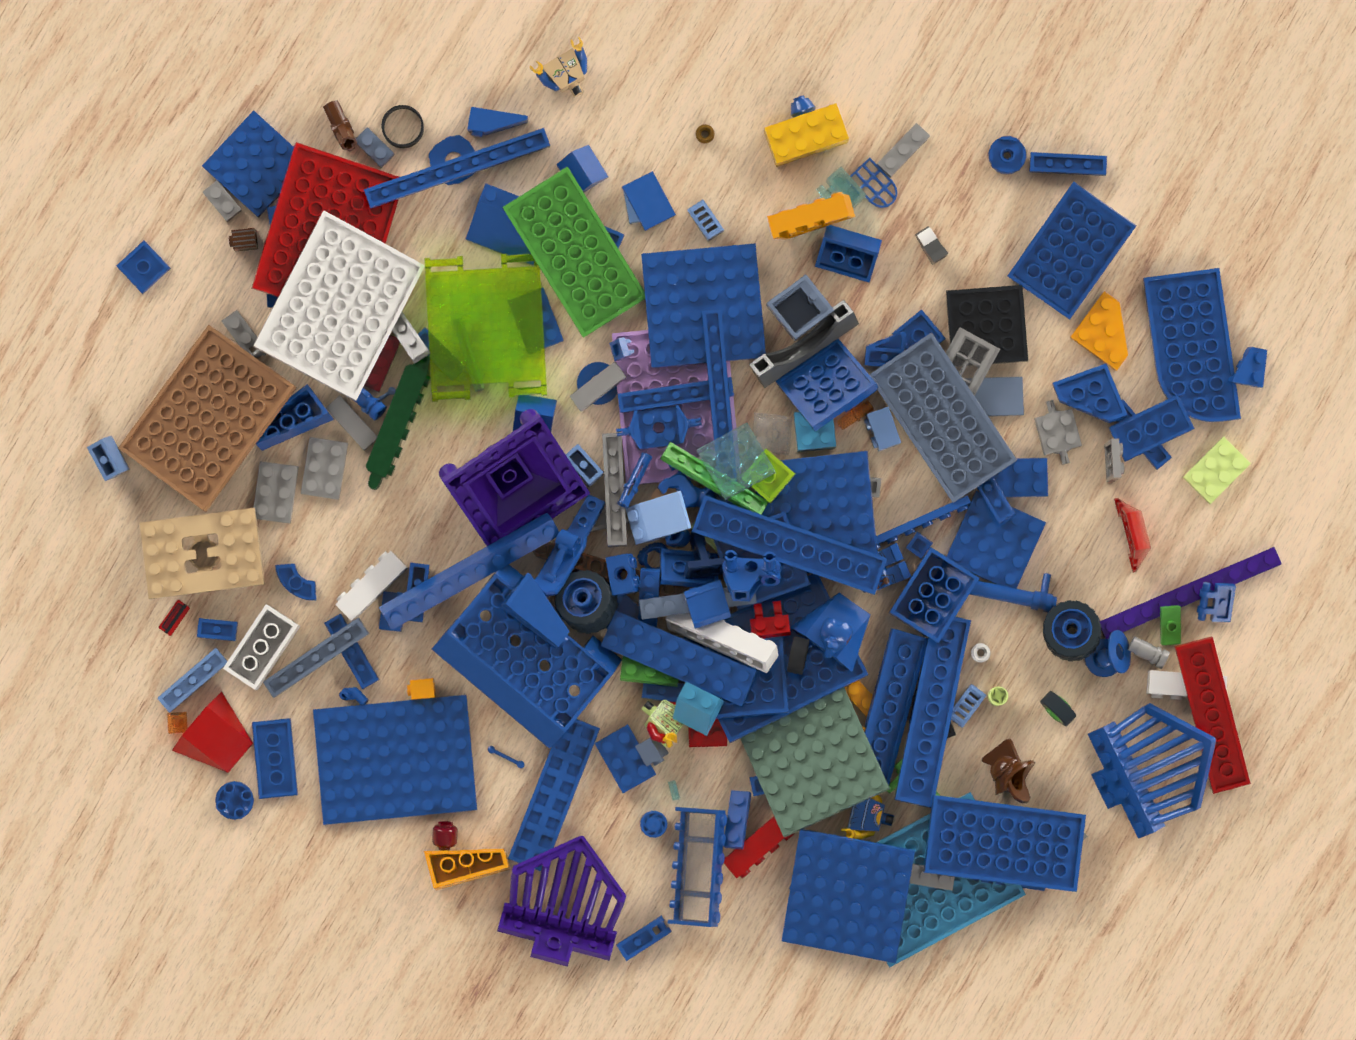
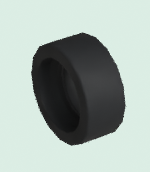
M794 637L787 672L803 674L809 648V639Z

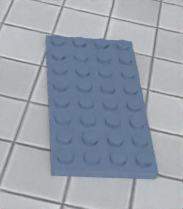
M932 332L869 374L876 382L877 390L953 503L1017 461V458Z

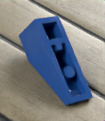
M471 107L467 129L472 136L482 137L483 135H490L528 123V116Z

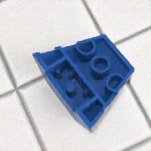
M838 593L792 625L790 629L803 638L809 639L811 643L825 652L824 644L820 638L823 622L829 617L850 624L853 629L850 641L844 648L836 652L832 658L850 672H853L870 614L841 593Z

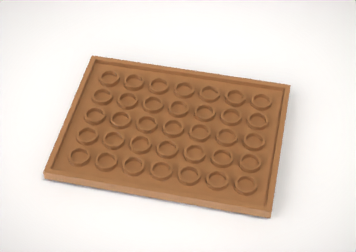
M208 325L118 449L206 512L297 387Z

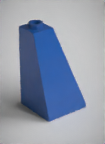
M526 573L521 576L500 605V608L554 648L563 647L569 639L567 636L570 632L532 575Z

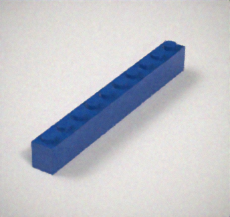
M545 513L383 604L379 609L387 624L393 630L555 539L559 531L553 519L548 513Z

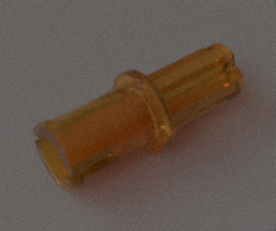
M867 400L857 408H852L851 412L840 418L837 423L844 430L856 421L860 422V419L874 411V408Z

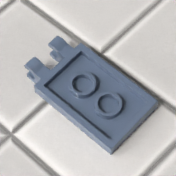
M1023 377L984 378L975 397L988 416L1024 415Z

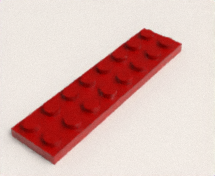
M1213 637L1174 646L1195 727L1216 739L1208 774L1212 793L1215 794L1251 784Z

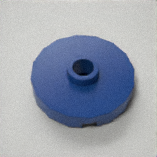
M1003 136L995 140L988 152V159L992 168L1002 174H1013L1019 171L1027 157L1024 145L1020 140L1011 136ZM1004 153H1009L1010 158H1004Z

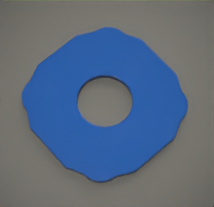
M461 135L449 136L437 143L430 151V166L445 162L446 156L451 152H457L463 156L475 152L470 142ZM473 174L458 178L445 184H460L464 180L471 177Z

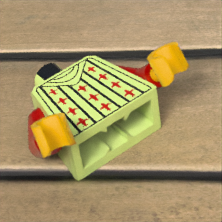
M663 700L656 707L650 701H647L641 710L650 716L644 725L651 740L660 742L665 747H672V742L677 743V732L684 725L673 719L676 702Z

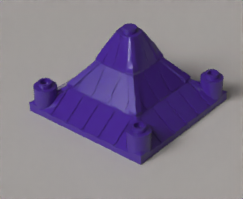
M527 409L521 414L520 422L522 426L519 429H516L497 443L490 445L477 457L465 463L464 466L457 469L454 464L448 463L439 470V477L486 546L545 513H548L553 519L590 494L542 417L534 409Z

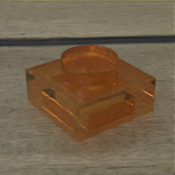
M187 712L167 713L168 734L184 733L188 728Z

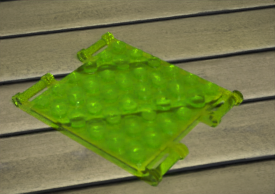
M507 253L501 254L502 268L464 270L463 256L432 260L431 258H425L432 402L464 398L465 400H471L470 385L508 383L509 398H514L515 395L533 394L547 396L541 273L532 255H507ZM534 261V266L508 267L507 263ZM457 266L458 270L431 272V267ZM541 381V386L514 388V382ZM464 385V391L438 392L437 388Z

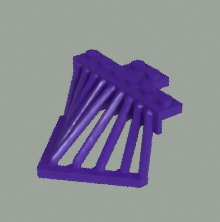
M579 836L513 866L509 903H504L497 932L534 941L530 957L568 967L572 951L610 961L617 931H613L624 906L626 894L585 837ZM574 851L560 908L556 916L553 913L566 857L569 852ZM583 853L586 861L571 915L567 919L565 916L581 854ZM558 858L547 908L544 913L541 910L550 863ZM542 865L533 910L530 909V897L534 868ZM593 867L597 874L581 922L577 921ZM526 872L522 906H518L519 875ZM603 881L607 889L593 925H590L589 921ZM613 895L617 903L607 926L602 928L601 925Z

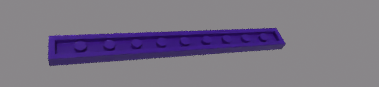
M1272 547L1100 621L1101 631L1104 638L1109 639L1110 634L1115 630L1125 632L1160 617V607L1175 605L1183 607L1200 600L1199 593L1203 582L1211 584L1210 590L1215 589V583L1235 585L1277 567L1282 563L1275 547Z

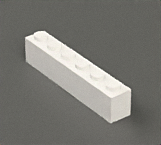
M690 613L666 617L669 630L765 673L769 671L778 658V649L774 642L766 641L756 634L748 633L736 625L732 626L726 623L724 620L695 629Z

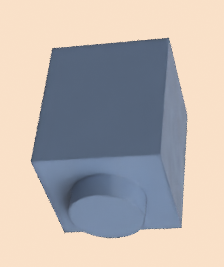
M651 738L635 746L646 766L652 763L654 766L665 761L663 757L669 754L665 746L660 742L651 740Z

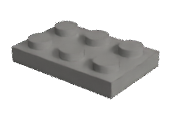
M310 437L301 494L339 500L348 443Z
M1111 439L1104 444L1107 482H1115L1124 474V463L1120 461V456L1123 455V444L1119 443V439Z
M260 461L254 501L257 519L291 524L298 466Z

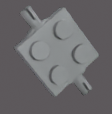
M1054 400L1047 401L1049 413L1045 416L1034 418L1043 454H1060L1062 465L1068 464L1070 462L1067 452L1072 448L1082 446L1073 410L1056 411Z

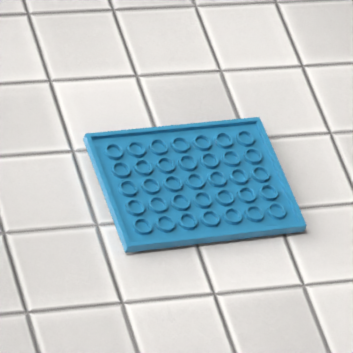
M971 792L959 797L961 799L975 800ZM931 813L875 843L915 850L913 864L924 865ZM955 877L953 891L910 883L896 963L887 962L889 968L1025 896L1026 894L1022 886L1009 883L998 885L994 881L992 884L981 882V880L977 882L971 878Z

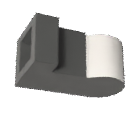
M929 226L915 234L932 265L948 255V252L941 245Z

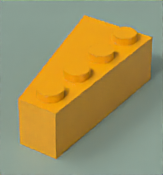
M838 192L832 194L831 198L816 199L814 203L802 204L794 209L784 210L767 216L773 239L787 240L854 218L855 214L850 196Z
M504 849L424 851L433 888L436 891L511 870Z

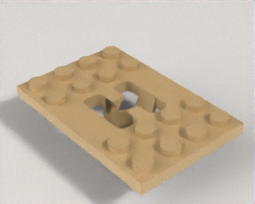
M255 508L139 523L149 599L265 585ZM209 534L218 535V546L210 541ZM193 537L195 542L189 550H184L183 539ZM209 542L214 547L207 548L208 557L217 558L211 566L199 567L193 561V559L197 558L195 548L199 543ZM221 559V568L219 570H213V568L216 565H218ZM187 561H190L194 567L198 568L196 573L186 572L185 564Z

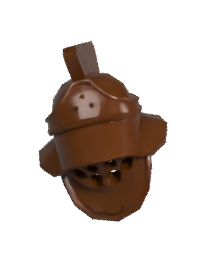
M1006 739L982 758V762L991 765L990 773L993 781H995V796L1008 791L1016 801L1028 803L1031 797L1025 779L1036 762L1034 760L1022 762L1013 741Z

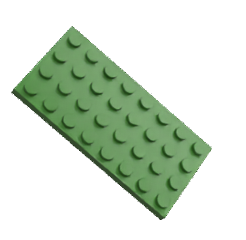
M568 167L560 170L502 207L583 338L645 299L643 288Z

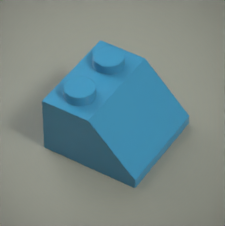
M685 682L677 698L673 719L707 736L724 701Z

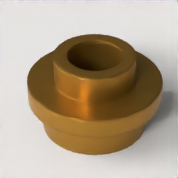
M704 124L697 128L696 138L700 143L707 144L714 139L715 133L710 125ZM704 131L708 132L709 134L706 138L702 137L701 133Z

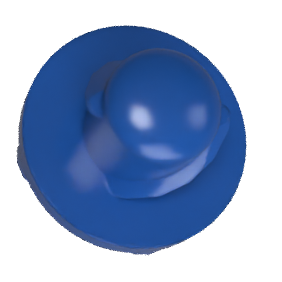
M1100 639V643L1094 653L1085 658V665L1088 670L1099 677H1109L1117 673L1109 659L1108 639ZM1117 644L1116 654L1117 657L1121 660L1123 657V652L1120 646Z

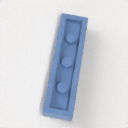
M215 648L157 699L171 713L218 673L228 661Z

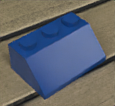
M826 226L815 267L870 283L882 240L836 226Z

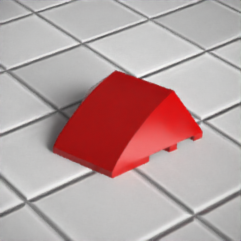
M1115 498L1118 517L1122 518L1130 550L1128 557L1132 572L1134 573L1137 572L1151 549L1141 510L1130 506L1119 498Z
M221 691L182 734L172 751L229 773L252 746L253 741Z

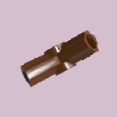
M338 100L327 103L323 108L331 123L330 127L336 140L343 150L351 151L355 149L357 141L348 118L345 117Z

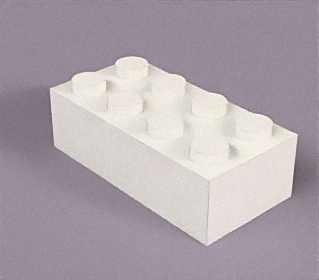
M266 604L223 669L254 690H258L300 626Z

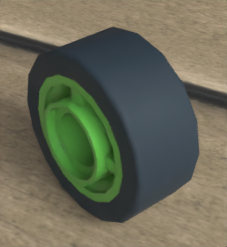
M1049 691L1040 701L1047 713L1066 727L1076 717V713L1071 709V706L1053 691Z

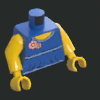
M876 795L852 806L847 828H842L841 831L846 832L845 837L862 840L873 836L876 831H879L881 824L892 826L894 815L884 813L885 805L882 804V798Z

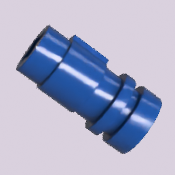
M364 387L355 401L361 408L365 409L364 412L374 421L379 419L387 409L384 403L380 402L378 398H374Z

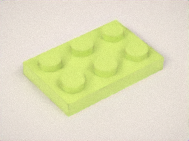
M1222 437L1182 478L1211 504L1251 463L1225 437Z

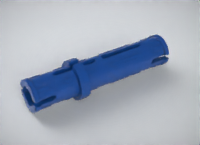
M644 452L641 453L628 482L623 486L624 491L617 502L621 507L628 509L634 494L638 493V486L653 458L651 455ZM641 465H642L643 467H642V469H641V471H640L638 477L636 478V475H637V473H638V471H639V469H640V467H641ZM632 483H634V485H633V487H632V489H631V491H630V494L627 495V494H628V491H629V489H630V487H631V485H632Z

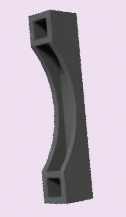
M845 300L832 307L834 311L821 320L801 340L782 350L765 353L749 364L754 375L764 388L859 324L855 313Z

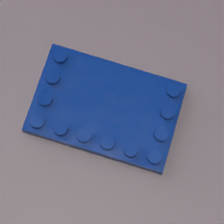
M1073 181L1007 276L1070 320L1137 225Z

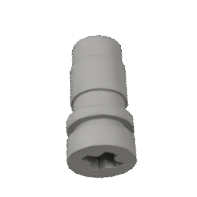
M1135 636L1128 647L1129 651L1150 661L1152 665L1156 664L1155 666L1160 669L1163 668L1170 654L1169 651L1161 650V647H1155Z

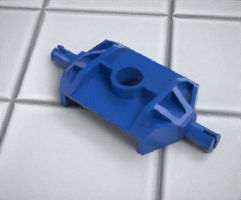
M679 405L642 411L636 410L633 413L630 426L628 428L616 429L617 437L631 436L640 450L668 446L670 442L675 445L683 444L687 430L690 427L702 426L701 418L687 419ZM656 423L664 425L665 429L662 433H656L653 430V426Z

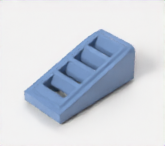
M704 200L687 209L707 241L724 232L723 227ZM703 206L704 210L695 215L694 211ZM705 213L708 214L707 217L699 221V217H701ZM710 219L713 221L705 227L702 225ZM714 225L717 227L709 233L706 231Z
M972 684L968 686L953 707L951 720L963 728L987 695ZM969 693H971V694H973L975 697H977L978 700H976V699L973 698L971 695H969ZM965 698L969 700L971 703H973L974 706L972 707L967 702H965ZM962 705L963 707H965L967 710H969V713L965 712L959 706ZM957 711L965 717L964 720L957 716L955 712Z

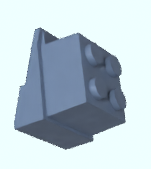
M806 274L766 303L768 309L794 341L834 311Z

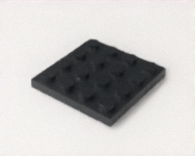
M1022 285L946 290L950 344L961 327L1000 349L993 364L1028 362ZM965 339L959 353L968 357L975 343ZM978 345L971 359L981 363L988 350ZM958 356L953 361L955 367H961L965 363V360Z

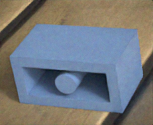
M889 406L866 415L867 419L864 420L867 430L872 432L873 437L870 439L873 448H877L879 452L901 444Z
M112 435L87 447L105 481L113 479L129 470Z
M579 444L566 454L572 466L588 487L592 486L603 476L604 472Z

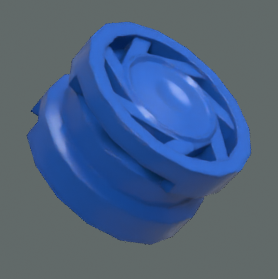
M649 811L642 816L640 827L645 835L656 838L665 833L667 820L662 813Z

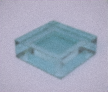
M669 781L672 800H677L680 796L676 781Z

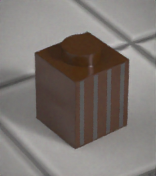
M255 228L231 230L232 235L229 236V245L233 247L235 252L258 249Z

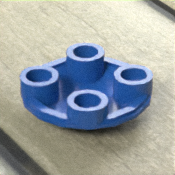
M228 782L221 786L216 794V809L228 819H242L253 808V793L242 782Z

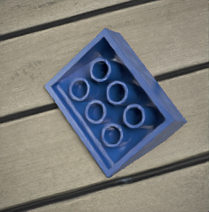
M485 183L466 240L537 267L536 261L502 208L519 196Z
M930 547L890 609L889 614L939 643L978 582L979 577Z

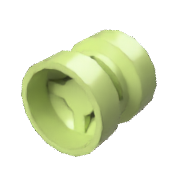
M993 687L988 692V701L995 706L1003 705L1008 700V692L1003 687Z

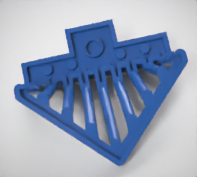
M1151 703L1141 707L1118 725L1113 721L1088 733L1091 743L1104 769L1091 774L1108 809L1122 804L1138 839L1165 827L1164 822L1201 808L1216 744L1215 737ZM1148 714L1152 716L1151 719L1124 736L1121 735L1122 730L1143 715ZM1163 722L1168 725L1129 748L1126 744L1130 740L1157 723ZM1175 730L1184 733L1136 758L1131 756ZM1193 738L1199 741L1152 765L1139 770L1137 768L1138 765ZM1203 749L1202 755L1146 781L1142 778ZM1199 765L1197 773L1157 790L1148 791V788ZM1195 782L1194 789L1158 803L1153 801L1160 796ZM1192 798L1191 804L1165 814L1159 813L1164 808Z

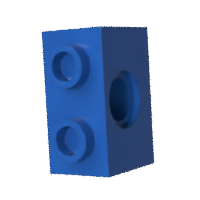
M626 553L605 557L612 596L639 592L640 579L639 576H636L635 568H637V561L633 554ZM623 569H625L628 573L626 579H622L621 572Z

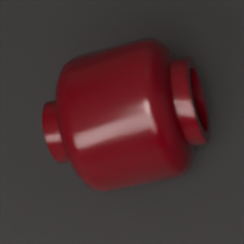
M450 821L438 822L433 827V844L439 847V850H450L451 847L457 844V827Z

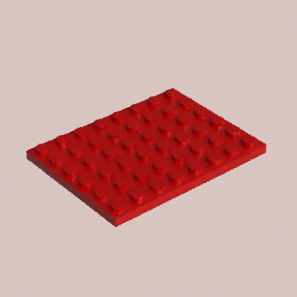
M296 142L251 289L279 297L323 211L386 244L399 199L370 209L364 189L399 177Z

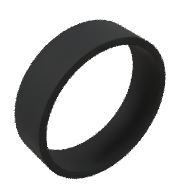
M397 105L385 113L381 128L385 139L391 145L397 148H409L421 139L424 132V123L416 109L408 105ZM399 109L413 111L421 121V130L418 137L407 144L392 142L386 136L384 130L387 117Z

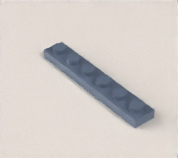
M727 587L723 588L728 607L757 603L756 594H754L750 602L732 601ZM684 593L639 600L642 619L689 613Z
M357 618L263 681L272 697L275 698L370 633L360 618Z

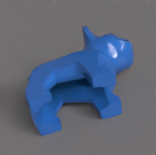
M681 471L664 479L657 486L662 494L666 493L668 488H675L677 491H681L686 508H700L704 495L716 499L712 490L695 487Z

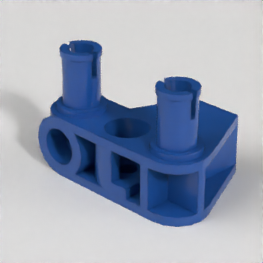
M734 550L725 552V561L722 564L723 577L732 601L750 602L759 586H775L779 584L781 580V563L776 560L775 553L766 552L763 559L737 558V553Z

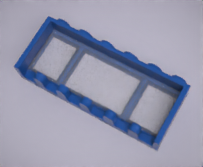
M675 807V811H681L680 823H675V830H679V842H674L673 845L674 850H678V860L672 863V868L677 869L676 881L671 882V888L676 890L675 900H671L669 904L670 908H674V919H669L667 923L718 927L721 918L719 904L722 901L720 886L723 882L721 871L725 859L723 846L726 842L724 826L727 824L726 810Z

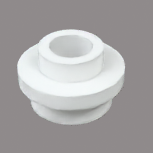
M983 643L976 644L971 650V656L976 662H985L990 657V649ZM979 649H982L984 651V655L982 657L977 655V651Z

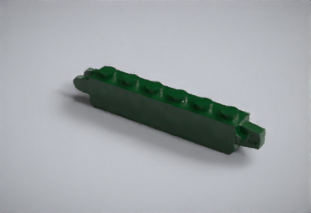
M428 355L413 365L405 366L366 464L367 470L371 473L368 486L372 490L379 489L383 478L388 479V476H392L396 467L393 465L396 458L399 459L403 450L400 447L402 441L407 440L410 432L408 426L410 422H414L417 415L415 408L417 404L421 405L424 394L421 393L424 387H428L431 380L428 371L431 357Z

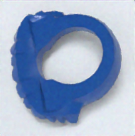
M659 542L645 546V548L639 551L637 556L639 564L644 565L647 569H660V566L653 568L648 564V553L655 550L660 554L661 549L668 548Z

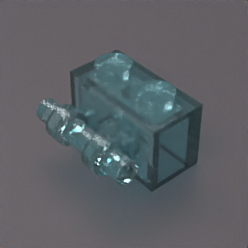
M842 167L827 178L826 183L830 186L827 190L823 185L816 189L821 194L820 197L825 199L831 198L833 192H842V194L849 195L853 209L866 198L864 191Z

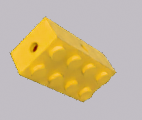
M837 103L764 128V134L776 167L846 144L849 141Z

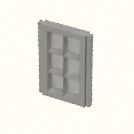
M960 327L946 354L975 396L1000 349Z

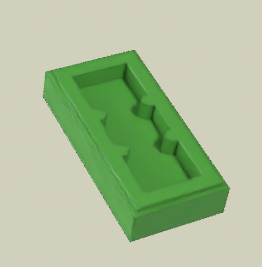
M1179 605L1160 607L1161 645L1181 644V607Z

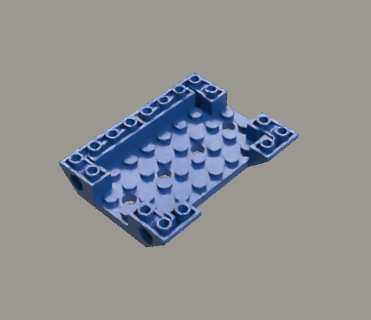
M509 564L491 576L478 595L451 624L431 650L550 749L614 674L622 659L611 650L602 647V642L594 635L591 636L583 647L567 635L569 639L565 645L554 648L501 609L500 605L521 576H523ZM483 610L490 613L489 621L481 619L480 614ZM516 635L520 638L518 646L511 645V636ZM542 660H546L549 663L548 671L540 669L539 665ZM572 685L579 688L577 696H572L569 693V688Z

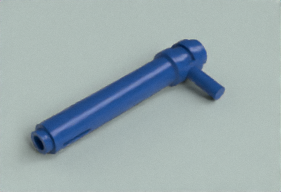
M1048 573L1043 575L1041 591L1031 592L978 581L970 595L1031 607L1032 610L1038 611V609H1042L1043 612L1047 613L1057 603V597L1048 593L1051 574Z

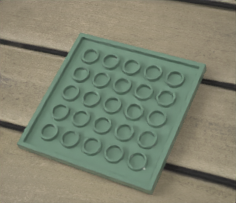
M845 687L740 738L783 837H787L890 789Z

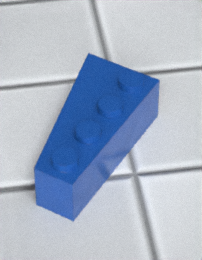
M307 384L288 399L256 445L263 451L334 419Z

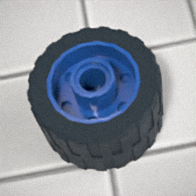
M579 570L571 573L562 589L555 595L554 600L560 617L572 629L586 634L597 633L605 629L610 624L615 610L618 608L617 596H612L610 584L598 573L591 570Z
M1077 600L1060 602L1051 608L1043 623V635L1047 648L1060 659L1072 662L1080 661L1094 653L1101 637L1100 619L1094 609L1090 608L1086 603ZM1069 628H1075L1077 629V632L1075 634H1069L1067 630Z

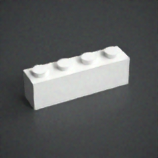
M385 551L378 558L380 562L377 565L368 567L364 572L366 575L361 580L359 578L350 585L352 589L348 593L344 591L336 599L338 602L335 605L351 621L357 619L408 569L392 551L389 553Z
M1149 670L1146 694H1151V698L1163 699V695H1169L1170 699L1182 700V697H1187L1182 674L1180 672ZM1223 676L1227 689V676Z

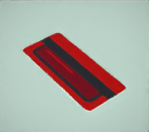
M177 600L160 624L159 629L171 636L190 610V607Z

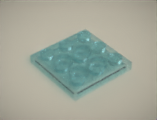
M748 423L697 449L699 457L724 500L775 474L772 464Z

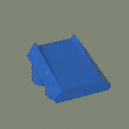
M721 580L710 582L697 588H690L684 592L695 629L731 617Z

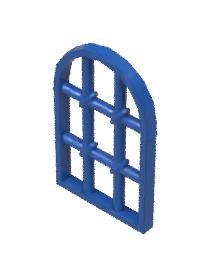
M871 158L866 160L848 177V180L866 197L868 202L876 207H889L896 200V185ZM870 161L878 170L872 173L865 164ZM862 167L871 175L868 180L858 173ZM880 172L889 181L886 185L876 177ZM855 174L863 182L860 187L851 179ZM872 179L876 180L882 187L879 192L875 191L868 184ZM890 184L895 188V196L887 189ZM868 187L875 195L870 199L861 189ZM883 191L893 198L891 203L887 204L880 196ZM875 198H877V199H879L884 205H883V206L877 205L876 203L873 202V200H874Z

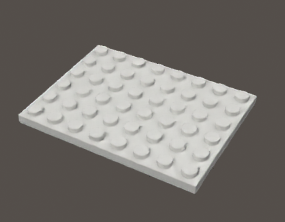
M323 211L253 347L356 401L425 265L330 213Z

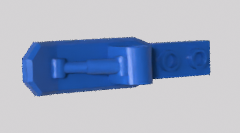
M589 494L567 530L561 529L558 533L552 552L534 579L546 597L557 595L564 586L586 548L587 537L606 506L605 501Z

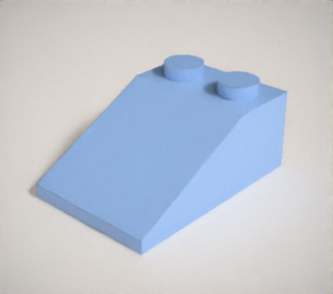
M681 491L628 507V509L625 508L636 545L652 542L691 528Z

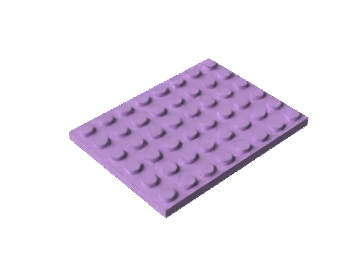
M648 330L612 333L613 341L625 337V339L631 340V343L627 344L628 349H634V353L630 356L615 361L627 377L617 385L618 394L708 380L707 363L652 368ZM727 361V377H731L730 361ZM731 396L729 398L736 473L741 475L734 398ZM710 400L677 404L687 419L701 418L702 426L690 427L687 430L684 443L676 446L696 458L703 452H710L715 456ZM675 405L663 406V407H657V408L672 407V406H675ZM634 411L620 413L621 428H628L630 426ZM656 423L653 426V430L656 433H662L665 429L662 423ZM622 436L626 483L642 452L651 455L653 458L640 484L660 483L679 471L677 469L671 471L669 465L660 459L667 446L639 450L631 436ZM641 465V467H640V469H639V471H638V473H637V475H636V478L638 477V475H639V473H640V471H641V469H642V467H643L642 465Z

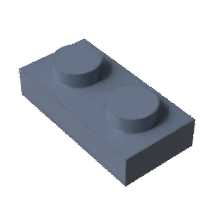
M368 127L356 138L357 145L381 168L395 155Z

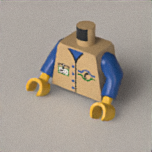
M578 37L579 44L574 45L571 39L570 43L573 48L545 65L536 61L538 64L537 69H534L531 65L529 67L531 71L536 73V76L544 86L554 91L559 90L561 93L570 90L574 98L584 92L579 83L585 80L584 75L587 73V57L580 37Z

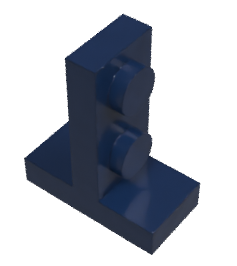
M691 531L689 542L695 561H687L684 570L685 579L722 575L724 557L710 559V553L706 551L705 536Z

